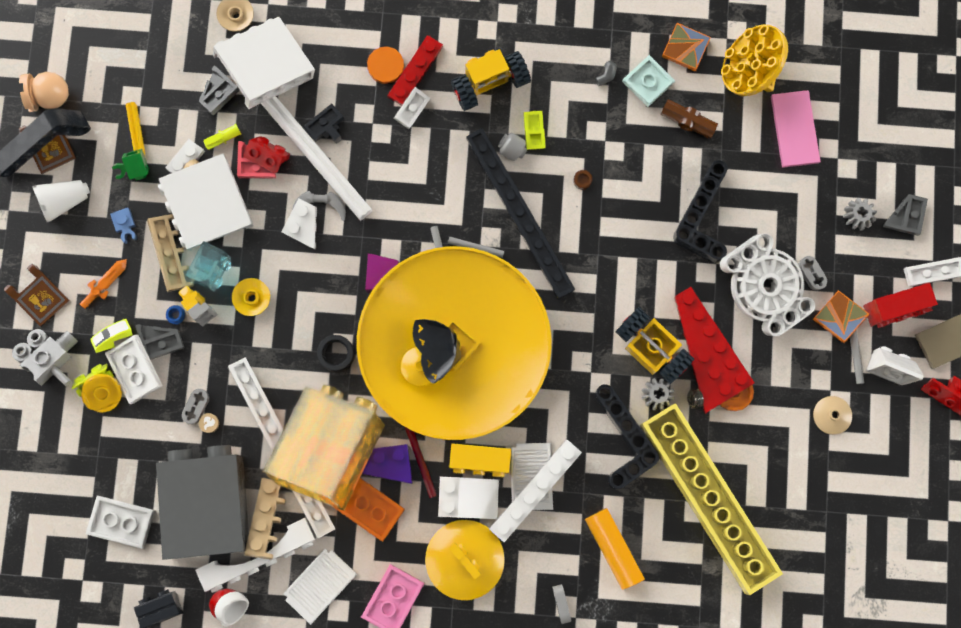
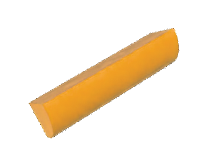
M604 508L587 517L585 521L621 589H627L645 580L608 509Z

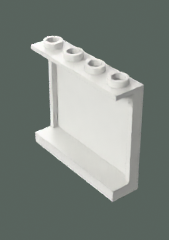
M280 17L268 19L263 24L253 26L244 33H237L226 41H219L213 48V57H219L244 95L245 105L248 109L313 79L314 67Z
M224 154L158 178L160 181L158 188L162 196H166L167 202H165L168 212H172L174 216L172 223L175 230L180 231L182 237L179 240L183 248L192 251V248L243 228L248 229L254 226Z

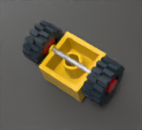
M500 49L496 51L490 50L483 57L470 59L465 64V74L452 79L451 85L459 105L463 111L478 106L477 95L508 82L509 77L514 86L519 88L530 83L531 76L527 69V64H525V60L519 51L503 57Z
M638 307L622 322V325L615 332L625 342L636 333L637 336L627 345L625 350L652 375L667 362L668 364L659 374L671 384L694 361V358L684 348L673 358L672 355L682 344L655 318L642 329L641 327L650 316Z

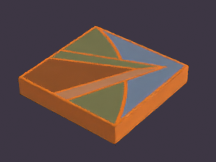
M677 23L662 57L696 71L711 37Z
M838 290L813 320L841 342L845 343L869 316V313Z

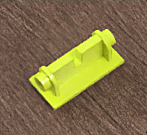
M107 363L103 366L99 364L91 369L90 374L86 376L82 374L74 379L75 383H73L72 389L77 387L76 393L81 397L82 386L88 378L97 374H107L112 377L114 375L111 370L106 371Z

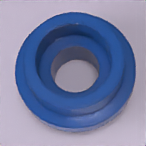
M173 305L166 311V319L172 324H180L185 319L186 313L181 306ZM175 312H179L178 318L173 317Z

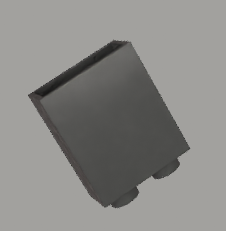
M231 445L207 447L208 457L192 459V449L168 451V462L156 463L162 560L245 551L249 528L243 456L232 455Z

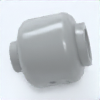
M514 133L505 134L498 145L500 153L512 161L518 158L522 159L527 152L525 148L526 141Z

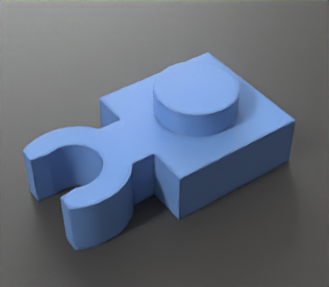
M125 208L111 213L116 232H122L121 240L126 244V237L128 235H132V238L137 240L136 233L131 230V228L136 227L131 210Z

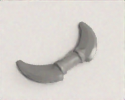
M307 191L298 197L309 204L314 202L330 204L338 211L341 220H345V206L342 200L332 192L325 195H314Z

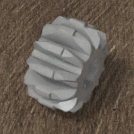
M857 198L855 202L851 200L848 203L849 206L844 208L846 214L843 215V218L848 219L846 225L852 223V229L854 230L857 227L859 230H864L865 227L869 228L872 226L871 222L876 221L873 215L877 211L871 209L874 204L868 205V199L863 200V202L860 198Z
M653 378L652 384L646 382L647 388L642 389V392L647 394L642 396V400L648 399L649 401L645 405L648 407L652 403V410H656L657 406L661 411L664 410V405L667 407L671 406L668 400H674L675 398L669 395L674 392V389L668 390L667 387L671 384L666 383L663 385V378L659 380V383L656 378ZM660 390L662 396L657 399L655 397L657 395H654V392Z

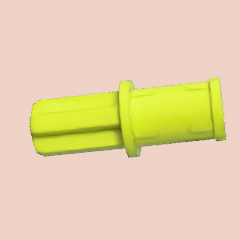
M234 124L223 131L219 130V133L205 139L203 142L206 148L210 150L222 143L227 144L226 141L241 135L237 125Z

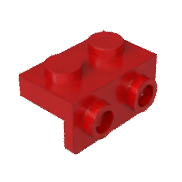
M259 136L249 140L243 157L273 173H277L281 163L287 161L291 153L287 152L284 147L269 143L267 138Z

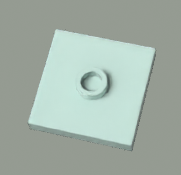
M649 55L622 82L649 107L674 84L675 80Z

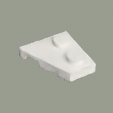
M298 198L281 232L315 249L317 207Z

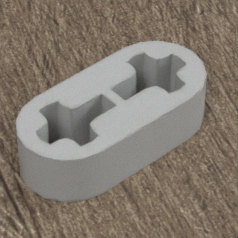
M806 256L801 259L798 265L808 286L814 291L823 289L827 284V278L816 259L812 256ZM806 262L812 264L810 269L804 267ZM815 278L821 279L822 282L814 284Z
M195 389L191 393L182 412V419L186 423L196 424L199 422L210 399L207 391ZM201 393H203L202 396L204 397V401L200 400L198 405L196 406V403L198 401V399L195 398L196 395H200ZM195 407L194 415H196V418H191L189 421L187 413L192 412Z
M562 584L553 586L561 624L571 622V617Z

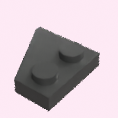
M909 194L883 224V228L916 236L921 235L928 199Z
M135 325L150 360L185 348L178 329Z

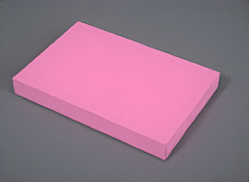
M390 564L361 618L379 628H401L425 583Z

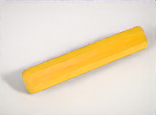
M129 102L126 103L133 150L142 149L145 155L137 104Z

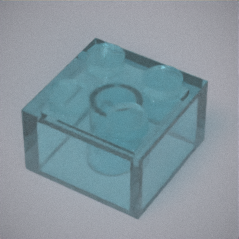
M203 241L185 276L194 283L214 292L216 288L218 289L221 286L222 276L231 266V257L224 250Z

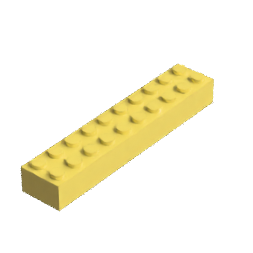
M676 403L640 424L641 429L658 452L661 461L744 594L751 595L783 575Z

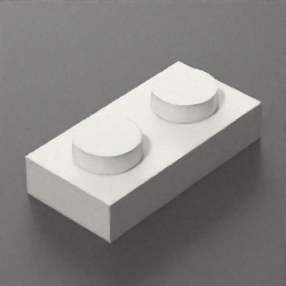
M415 87L394 119L407 129H410L430 100V97Z
M188 139L165 168L171 173L182 170L190 160L196 159L198 161L205 151Z

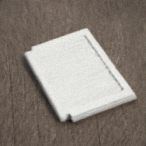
M551 443L516 444V448H510L512 502L551 458ZM552 488L533 510H553Z
M324 549L283 593L287 596L285 601L311 625L352 581L357 573L332 550L328 552L327 549Z

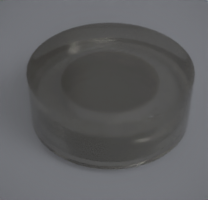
M699 389L689 390L687 394V401L691 408L697 409L703 406L704 398Z

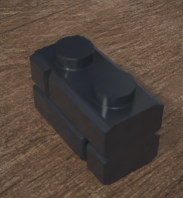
M169 589L157 593L158 598L151 600L150 597L138 601L139 605L134 607V611L140 628H148L183 614L177 593L175 591L169 592Z

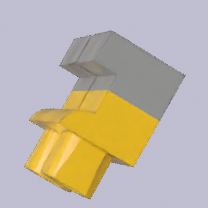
M185 286L178 292L183 298V301L180 303L201 326H204L218 315L196 290L193 291L189 286Z

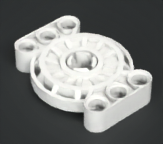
M757 234L723 257L720 261V268L725 273H733L731 291L737 307L748 317L763 321L762 331L765 335L780 336L810 315L815 309V302L809 297H802L804 279L797 262L785 252L772 249L773 238L769 234ZM760 238L764 239L765 244L763 247L759 244ZM745 249L749 250L748 258L744 256ZM730 259L734 262L733 269H730L728 266ZM766 279L773 280L770 292L764 289V281ZM803 301L806 304V308L804 311L801 308V303ZM788 312L791 315V319L789 321L786 320V314ZM772 323L776 326L774 332L770 329Z

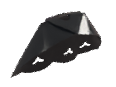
M427 319L415 320L413 340L415 346L422 353L421 366L426 378L431 383H436L461 359L457 335L451 328L438 321ZM419 325H421V327L423 328L420 332H418V330L420 329ZM427 360H429L432 363L430 367H428L429 363L427 362Z

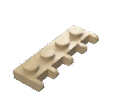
M173 214L148 218L147 220L167 292L180 290L185 286H189V288L194 286L193 282L186 283L183 272L190 269L189 266H181L178 254L184 253V248H176L173 236L179 235V231H171L169 220L174 219Z
M262 478L244 553L245 556L273 559V554L266 552L268 543L277 541V537L270 536L273 523H281V518L274 516L277 504H285L286 500L279 498L281 487H289L288 482Z

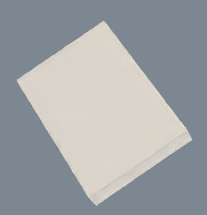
M133 335L105 353L129 404H134L163 386L139 335Z
M97 496L86 534L144 549L155 510Z

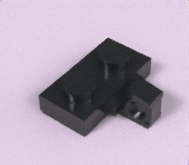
M331 103L304 125L303 128L315 142L323 136L326 139L330 136L337 144L342 140L341 135L337 132L339 129L337 124L344 120V117Z

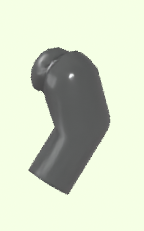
M607 61L605 63L604 74L595 78L598 86L614 79L617 70L614 62Z

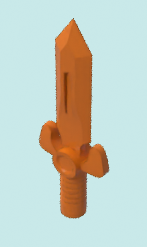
M127 259L117 261L98 281L96 287H94L96 280H92L87 284L91 288V292L80 303L83 308L86 309L96 297L100 296L102 299H106L109 292L106 290L101 293V291L107 289L126 269Z

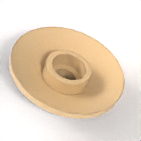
M222 0L217 7L216 16L223 28L235 32L241 31L251 24L254 11L248 0ZM235 14H239L238 18H233Z
M828 396L816 404L813 417L815 424L821 431L836 435L848 429L852 422V411L848 403L842 398ZM833 411L837 412V414H838V417H837V418H833V416H832V412H833Z

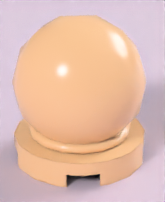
M55 72L39 73L35 78L32 74H22L20 76L19 83H23L24 92H20L25 109H29V112L38 111L39 106L44 109L61 107L69 96L66 81Z

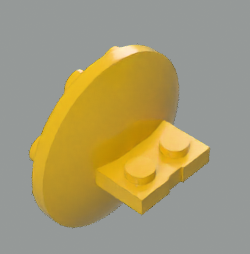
M759 25L746 29L725 52V59L721 69L725 86L739 96H751L763 90L772 92L776 78L781 73L788 55V42L785 35L772 25ZM727 58L730 60V65H725Z
M458 520L443 526L430 540L425 558L426 569L431 582L444 595L457 600H473L487 594L498 583L504 569V552L498 537L487 526L472 520Z

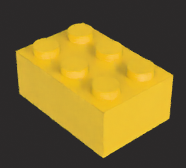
M451 444L449 468L453 469V473L465 474V470L473 471V475L484 476L485 472H490L493 477H504L505 474L509 473L511 449Z

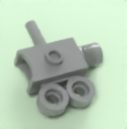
M35 329L28 334L27 343H19L14 347L12 355L15 360L21 363L19 366L25 371L33 373L34 380L42 386L52 375H55L67 387L72 381L60 368L71 358L67 351L78 341L68 331L55 341L48 337L43 330Z

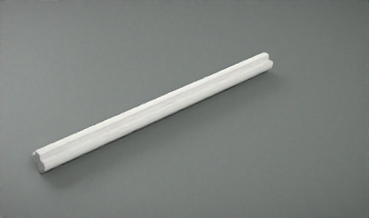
M275 96L261 103L361 221L372 212L370 206L279 99Z

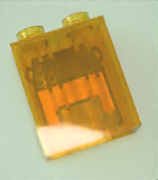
M323 385L320 391L305 387L262 472L279 486L344 511L385 425L375 413L378 406L368 399L356 397L354 403L342 400L344 394L334 387Z

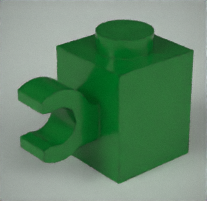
M142 149L124 153L122 156L123 163H116L112 166V169L119 168L121 170V173L115 176L116 179L123 178L127 172L129 179L141 180L146 177L150 170Z

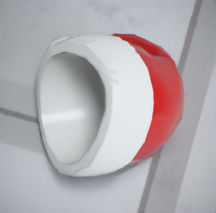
M231 588L218 590L213 594L209 602L211 614L225 628L239 621L249 606L248 599Z

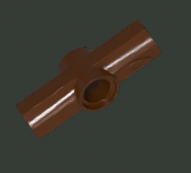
M669 99L660 114L678 123L680 128L689 132L695 131L709 139L712 138L718 126V123L702 116L695 108H685Z

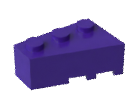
M408 444L365 449L355 473L413 484Z

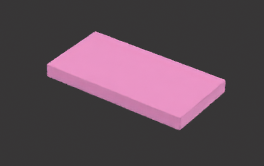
M809 90L772 94L771 102L782 168L819 164L821 161Z

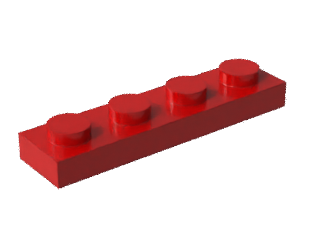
M427 35L389 92L388 98L402 106L443 48V44Z

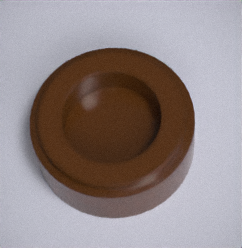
M586 170L576 172L573 178L575 187L580 190L589 188L592 183V175Z

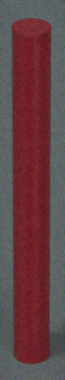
M405 427L430 498L436 497L437 494L415 432Z

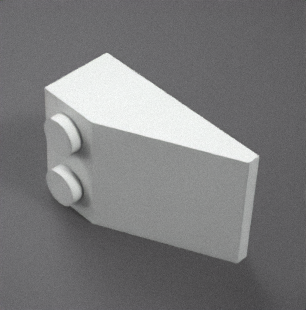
M887 347L873 350L867 372L900 385L923 379L924 375L918 364L910 360L911 357L904 354L892 353L893 350Z
M440 477L438 517L497 519L499 480Z

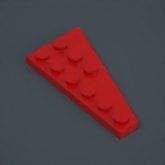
M689 287L676 295L674 299L688 352L694 358L691 364L698 384L704 413L706 414L755 382L692 287Z

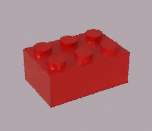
M926 283L874 299L863 305V307L869 313L867 318L870 326L877 325L878 328L894 322L898 323L911 317L926 314L932 311L931 307L938 305L931 284Z

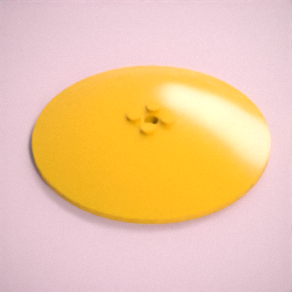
M460 246L426 250L405 259L393 267L381 278L369 295L362 310L357 331V355L361 374L376 402L390 417L406 428L424 436L444 440H464L484 436L504 427L518 417L529 406L543 384L548 371L552 348L547 312L541 298L528 279L515 267L498 256L482 250ZM420 319L438 321L451 328L457 335L461 351L460 361L441 380L425 386H416L409 383L401 371V362L404 355L409 350L416 348L413 340V326L415 320ZM419 325L420 329L418 330V332H420L423 329L421 325ZM421 362L416 365L418 369H422Z

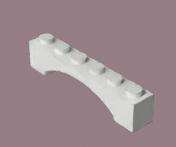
M566 440L489 529L505 542L582 452Z
M307 518L287 526L288 531L282 540L267 552L273 554L272 560L256 558L252 561L236 565L219 564L217 560L196 569L204 591L211 590L214 593L222 589V584L228 581L231 585L241 580L240 576L245 573L250 576L258 572V567L264 564L268 567L277 563L276 558L281 556L287 558L296 554L294 550L302 547L304 550L313 546L312 541L317 538Z

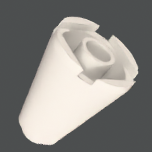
M81 180L32 186L47 222L54 220L87 199V194L90 193L87 183H82Z

